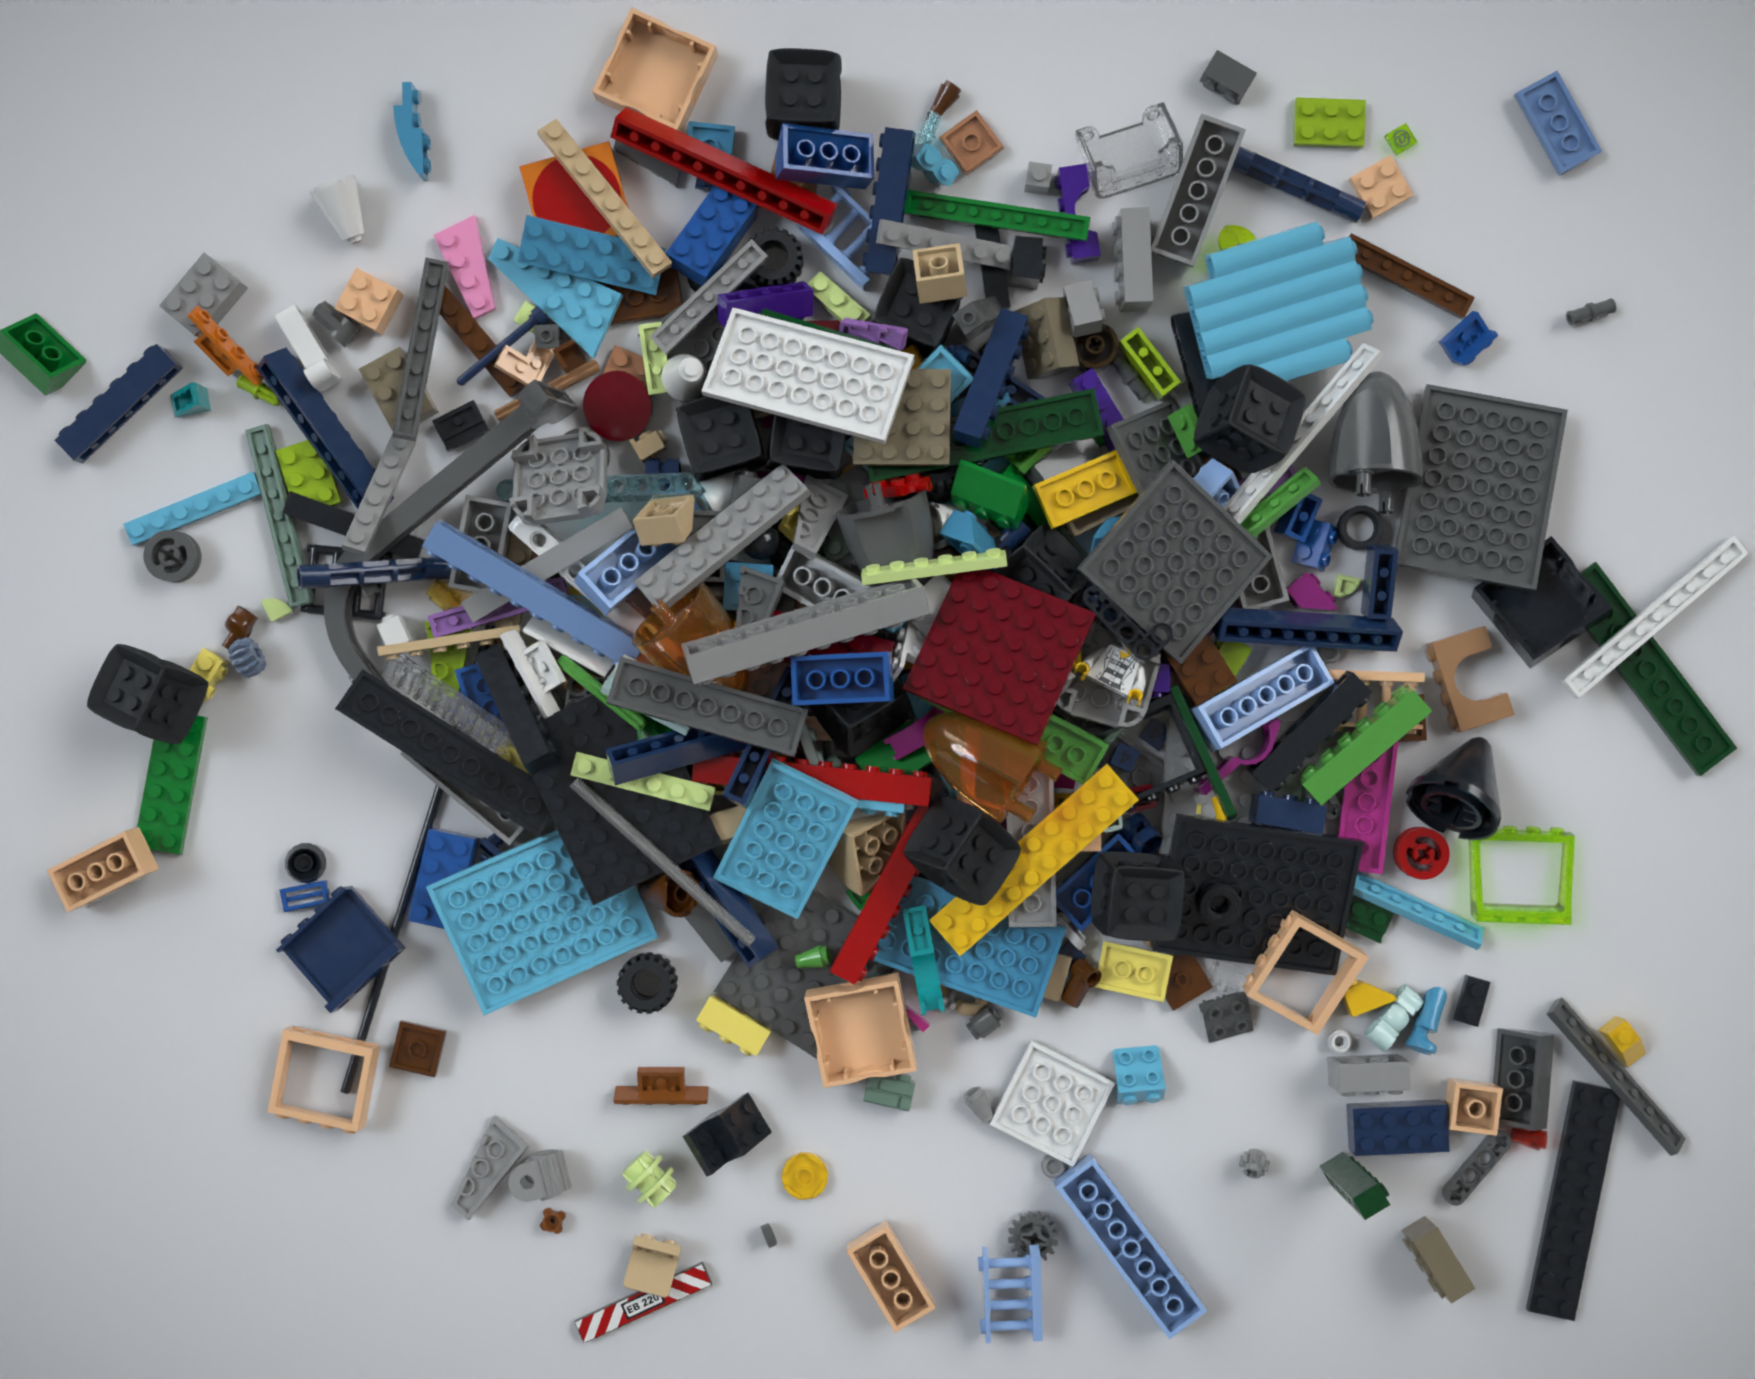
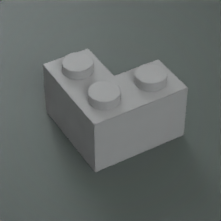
M1091 279L1064 285L1063 297H1065L1074 338L1102 332V322L1106 321L1103 307L1099 308V291L1097 287L1093 288Z

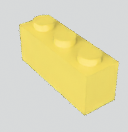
M713 993L696 1019L699 1022L698 1026L707 1032L713 1030L720 1035L719 1039L727 1044L735 1043L740 1046L739 1050L748 1056L752 1054L758 1055L771 1032L770 1028Z

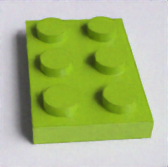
M1296 97L1294 100L1293 146L1363 148L1365 142L1366 100Z
M308 440L275 450L288 492L292 491L331 506L343 503L335 477Z

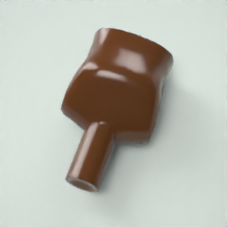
M237 605L235 611L225 622V627L229 634L222 643V646L229 649L230 645L237 638H248L258 617Z

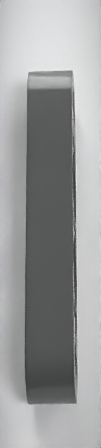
M1498 1129L1497 1136L1487 1135L1444 1185L1442 1195L1449 1204L1454 1206L1461 1205L1509 1150L1512 1140L1508 1133ZM1497 1136L1502 1137L1504 1141L1502 1145L1497 1144L1495 1140ZM1487 1146H1491L1497 1152L1494 1154V1152L1488 1149ZM1483 1152H1488L1490 1155L1489 1162L1484 1165L1480 1164L1478 1160L1479 1155ZM1467 1170H1473L1475 1173V1178L1471 1182L1464 1181L1463 1175ZM1458 1180L1466 1186L1465 1190L1457 1184ZM1452 1189L1454 1191L1457 1190L1459 1195L1457 1198L1451 1197L1452 1195L1449 1192Z

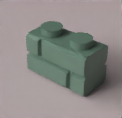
M898 1074L897 1077H869L863 1101L909 1112L915 1081L911 1080V1076L906 1074Z

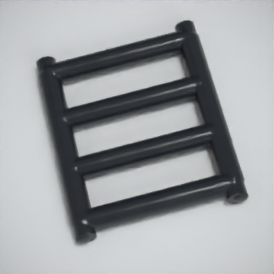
M308 544L307 552L310 553L309 565L319 563V554L333 555L332 564H335L345 550L337 546ZM387 552L378 560H391L393 553ZM386 583L376 584L381 591L375 596L374 611L360 609L362 588L360 585L357 586L353 598L352 618L381 620L386 616V612H383ZM316 588L312 589L314 601ZM313 603L302 606L300 611L308 614L324 615V606L314 605Z

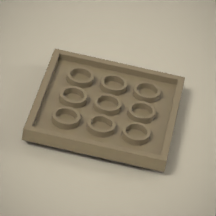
M911 369L886 444L854 436V466H950L951 369Z

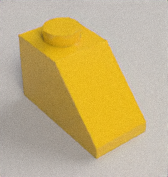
M1356 978L1342 998L1347 1014L1352 1017L1397 1000L1395 995L1364 981L1356 980Z
M1615 1016L1598 1029L1599 1033L1627 1068L1646 1054L1641 1038L1627 1020Z

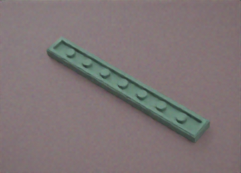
M264 424L247 429L245 432L290 609L313 604L315 601L312 589H299L297 566L305 565L294 518L282 513L288 494L275 452L276 447L269 424Z

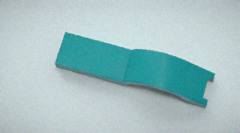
M926 905L902 909L921 1015H926V1011L936 1009L944 1012V1002Z

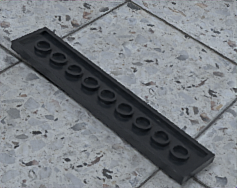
M362 669L335 709L538 838L551 820L549 811L531 775Z
M1575 1080L1572 1081L1526 1309L1529 1312L1575 1321L1620 1098L1611 1088Z

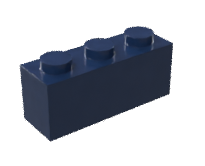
M1367 545L1361 614L1368 619L1391 620L1399 550L1391 545Z
M1262 790L1260 795L1252 794L1248 822L1323 834L1327 806L1319 805L1317 800L1306 798L1305 802L1297 801V796L1283 794V799L1274 797V792Z

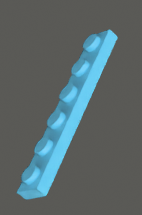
M248 473L124 523L131 545L137 546L147 542L154 534L160 531L179 529L261 496L256 473Z
M1357 872L1353 895L1476 950L1482 945L1483 927Z

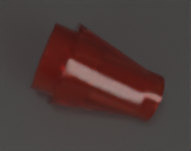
M1511 1129L1510 1137L1512 1142L1537 1151L1546 1149V1130Z

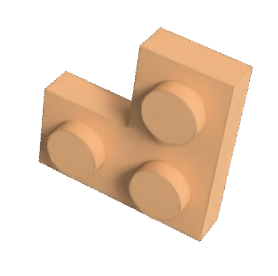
M535 340L526 356L506 345L503 347L494 367L527 386L534 379L541 382L555 354L553 349H537L535 347Z

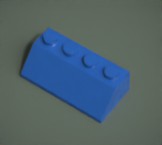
M782 123L776 152V179L866 190L874 180L873 134Z

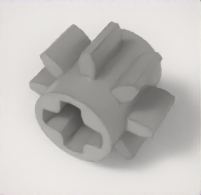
M1259 1149L1245 1151L1244 1155H1241L1239 1166L1243 1167L1244 1174L1254 1179L1260 1178L1261 1175L1264 1176L1265 1172H1268L1270 1161L1266 1160L1265 1153Z

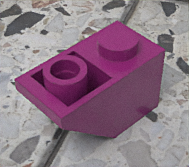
M1302 573L1286 587L1289 601L1296 609L1330 612L1338 608L1334 604L1336 602L1334 597L1328 591L1324 592L1319 586L1321 584L1319 579L1313 573Z

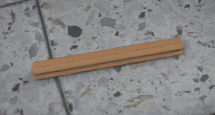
M593 359L546 384L564 390L599 372L600 366ZM515 399L496 409L494 414L497 420L501 422L517 409L521 403L518 399Z

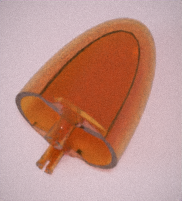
M702 581L670 608L663 599L657 600L656 602L662 610L655 603L650 607L651 615L635 631L632 644L656 667L690 676L681 644L736 627L723 606ZM744 669L729 678H723L722 676L714 678L712 683L745 692L750 682V671Z
M956 712L937 714L930 718L923 728L924 747L930 760L943 778L968 802L1000 824L1009 812L1028 824L1036 810L1020 802L1018 798L1033 773L1039 771L1056 782L1063 768L1045 759L1044 753L1049 742L1041 739L1037 747Z

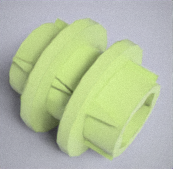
M644 1151L622 1172V1176L628 1181L625 1189L629 1192L636 1187L641 1192L636 1201L639 1204L646 1201L652 1208L658 1206L677 1186L676 1181L671 1177L674 1169L669 1167L663 1171L658 1166L663 1159L660 1154L654 1158L649 1152Z

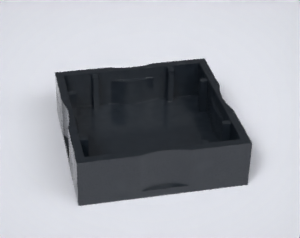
M1552 536L1546 539L1544 543L1536 591L1532 592L1482 582L1474 587L1471 596L1530 669L1606 619L1613 608L1597 588L1578 571L1573 560Z

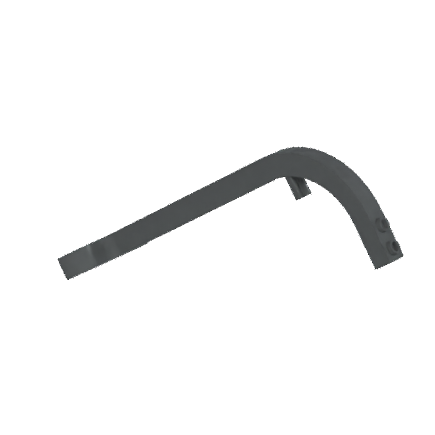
M534 379L518 395L517 399L521 405L382 519L366 556L344 551L336 563L377 561L539 427L546 423L555 424L575 412L578 407L565 390ZM376 584L360 585L368 597L371 595L374 597L381 591ZM358 585L326 588L324 596L325 626L338 660L350 675L349 680L353 683L363 669L390 686L366 656L355 634L352 606Z

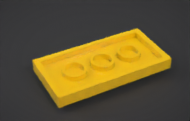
M1116 450L1032 486L1051 530L1137 493Z

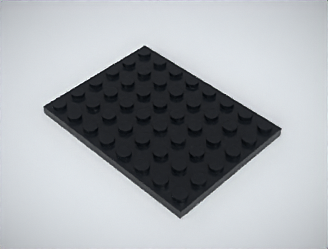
M594 695L555 712L546 719H541L548 730V733L545 735L547 740L551 739L557 750L554 753L557 762L531 776L592 904L600 903L662 873L663 870H661L659 865H656L657 863H654L655 861L652 862L650 857L645 855L646 853L641 852L639 847H636L637 845L632 844L630 839L625 837L626 835H623L619 829H616L617 827H614V825L607 821L608 819H605L599 811H596L597 809H594V807L587 803L588 801H585L583 797L576 793L577 791L570 787L579 778L570 775L576 752L607 759L606 749L637 741V729ZM687 766L662 772V774L692 780ZM579 778V780L582 779L581 782L584 781L583 784L586 783L585 786L589 785L588 788L590 790L593 789L592 792L595 791L594 794L600 795L599 798L601 800L604 799L603 802L606 801L605 804L611 805L610 808L613 807L612 810L615 809L614 812L620 813L619 816L621 818L624 817L623 820L626 819L625 822L631 823L630 826L633 825L632 828L635 827L634 830L640 831L639 834L642 833L641 836L644 835L643 838L646 837L645 840L651 841L650 844L653 843L652 846L655 845L654 848L657 847L659 852L662 851L661 854L664 853L663 856L666 855L668 860L671 859L670 862L673 861L672 864L675 863L674 866L723 843L708 810Z
M1176 814L1168 858L1177 862L1184 871L1185 889L1181 925L1176 940L1152 941V950L1255 965L1259 955L1264 954L1268 948L1269 939L1272 935L1277 934L1281 928L1282 919L1285 920L1292 910L1344 939L1364 842L1361 839ZM1223 883L1231 886L1241 899L1240 914L1229 925L1213 926L1207 923L1199 913V896L1206 887L1212 884ZM1216 897L1211 902V910L1215 913H1222L1228 908V900L1225 897ZM1299 927L1274 967L1335 976L1337 974L1341 949Z

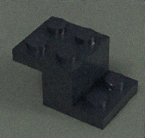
M747 1092L729 1106L711 1113L682 1137L704 1174L708 1177L727 1162L744 1156L770 1135L772 1131Z

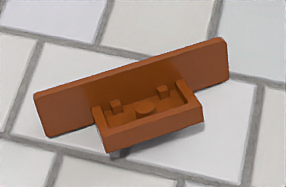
M638 1067V1086H616L613 1098L614 1104L700 1105L707 1104L709 1087L686 1086L685 1067Z

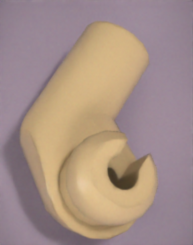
M961 998L955 1001V1009L960 1015L974 1016L989 1001L979 998L973 1002H965Z

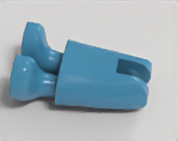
M1433 987L1426 991L1424 1003L1413 1025L1414 1028L1406 1040V1047L1426 1055L1436 1053L1437 1046L1428 1040L1427 1034H1434L1438 1031L1440 1017L1447 999V993L1443 988Z

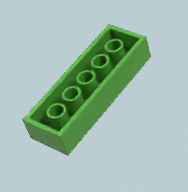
M1408 684L1405 687L1401 685L1391 694L1393 697L1386 703L1384 701L1379 703L1373 709L1375 713L1368 719L1366 717L1360 719L1355 724L1356 729L1350 734L1346 732L1336 741L1338 744L1333 749H1325L1318 756L1320 758L1319 761L1314 765L1310 763L1301 770L1302 775L1299 778L1302 785L1321 806L1432 712L1430 707Z

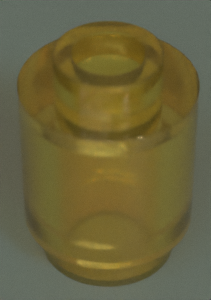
M436 580L426 592L429 600L443 611L461 606L462 601L460 600L462 595L453 588L448 587V584L445 582L441 583L439 580Z

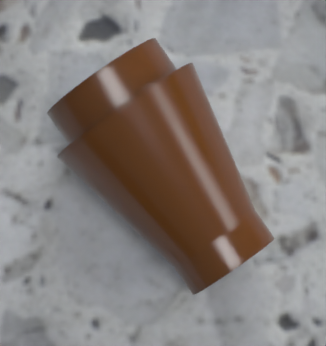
M948 80L944 84L941 83L930 110L939 117H942L944 112L960 98L961 89Z

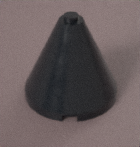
M1482 737L1471 738L1413 779L1406 791V794H1408L1406 803L1411 812L1423 823L1443 834L1448 829L1460 833L1458 836L1460 839H1486L1496 833L1502 817L1492 747Z

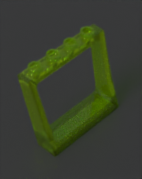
M1503 826V830H1497L1489 838L1469 840L1470 908L1472 917L1477 922L1571 925L1575 835L1571 832H1564V829L1559 827H1550L1549 831H1541L1539 827L1528 826L1526 831L1518 830L1515 826ZM1481 841L1563 843L1558 903L1556 905L1483 903L1480 858Z

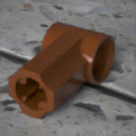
M1085 958L1076 960L1072 965L1071 974L1073 976L1061 995V1000L1074 1008H1079L1089 988L1096 986L1102 977L1101 971Z

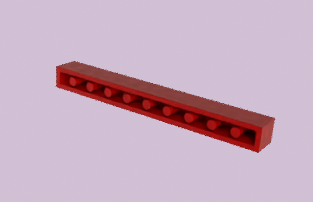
M625 107L615 117L610 138L821 235L824 234L832 223L838 205L835 202L787 180H778L776 175L628 107Z
M739 752L694 763L691 781L727 785L741 758L738 757ZM773 756L774 759L856 799L929 806L932 777H927V772L913 771V775L903 774V769L890 768L889 772H880V767L866 766L865 770L856 769V764L842 763V767H832L833 762L819 761L818 765L809 764L808 759L795 758L794 763L785 762L786 757Z

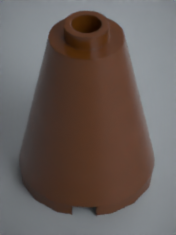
M685 870L681 871H684L683 874L686 873V876L688 875V878L690 877V880L693 879L692 882L695 881L694 884L697 883V886L699 885L700 888L698 880L694 879V877L692 876L693 874L691 872ZM668 873L651 877L639 883L638 886L641 899L673 917L682 918L692 913L690 912L692 908L697 907L699 903L697 899L694 900L690 896V893L688 894V891H685L686 889L683 890L679 883H676L677 881L672 880Z

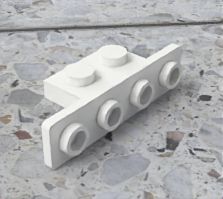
M910 620L904 621L895 637V641L898 642L894 646L892 656H894L892 659L893 683L904 668L905 660L912 664L915 663L926 639V636Z
M516 629L501 634L500 637L504 647L508 650L516 669L522 676L526 688L531 693L543 717L546 719L552 716L553 713L560 711L550 691L564 683L566 679L545 640H540L527 648Z

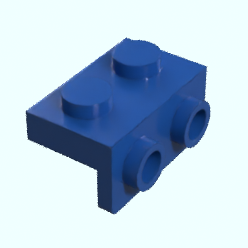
M1472 311L1439 341V344L1452 363L1466 366L1473 362L1483 349L1488 348L1493 343V340L1498 337L1496 331L1488 329L1478 312Z
M1314 520L1305 543L1297 542L1291 562L1324 572L1325 567H1328L1331 561L1330 552L1332 546L1336 544L1338 539L1337 528L1331 523Z

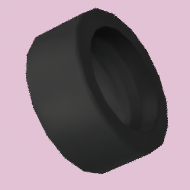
M1366 505L1355 506L1346 510L1339 517L1336 525L1340 542L1352 550H1365L1368 544L1376 545L1384 532V521L1381 515L1374 508ZM1363 514L1371 519L1374 531L1368 540L1358 542L1348 535L1347 523L1352 516Z

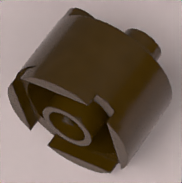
M1102 323V332L1074 338L1079 361L1078 368L1082 372L1093 368L1096 373L1106 369L1112 363L1118 351L1119 341L1115 331L1110 326ZM1091 343L1093 346L1098 345L1097 351H1094V349L1090 350L1089 346Z

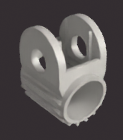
M563 1150L537 1151L531 1153L530 1157L520 1161L512 1170L508 1179V1186L513 1196L521 1201L537 1199L545 1201L570 1189L572 1184ZM526 1175L531 1176L534 1182L529 1181Z

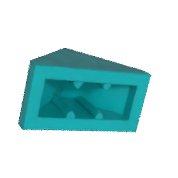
M191 382L170 395L175 417L211 411L207 388L196 382Z

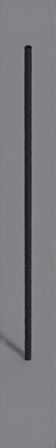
M486 624L484 630L494 629L495 626ZM479 645L477 654L488 649L489 645ZM462 699L454 725L461 732L468 715L464 699ZM438 785L435 786L392 923L391 931L397 938L420 869L428 830L433 827L444 792ZM389 965L375 978L357 1040L366 1041ZM351 1055L340 1092L350 1093L361 1056Z

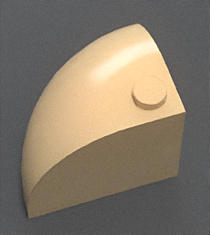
M906 810L905 813H900L899 817L880 814L849 820L828 862L838 878L856 894L863 896L874 888L901 834L906 828Z

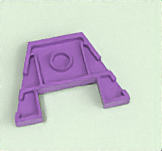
M844 318L840 322L839 332L882 345L885 343L901 351L906 346L908 329Z

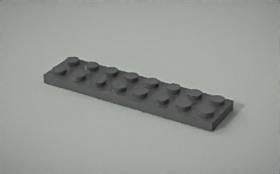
M620 657L606 701L608 705L791 757H795L808 710L716 683L711 682L705 685L693 684L691 676L625 657Z

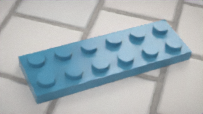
M526 215L517 262L656 295L660 274L652 278L620 237Z

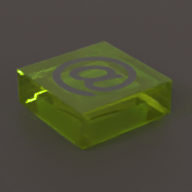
M1406 123L1384 136L1395 156L1418 143Z

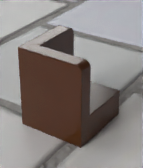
M574 339L553 349L565 373L587 363Z

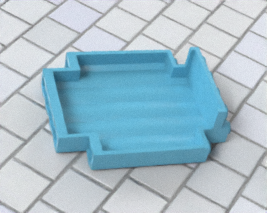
M1311 222L1204 255L1210 279L1190 284L1183 288L1206 378L1215 379L1224 376L1239 366L1251 364L1259 366L1287 381L1347 362L1351 358L1350 355H1352L1353 350L1351 343L1346 341V337L1372 330L1371 324L1374 322L1372 312L1366 307V301L1368 300L1367 290L1361 285L1362 268L1355 260V255L1357 254L1356 243L1353 240L1351 241L1350 237L1323 242V239H1325L1323 227L1319 226L1318 222Z

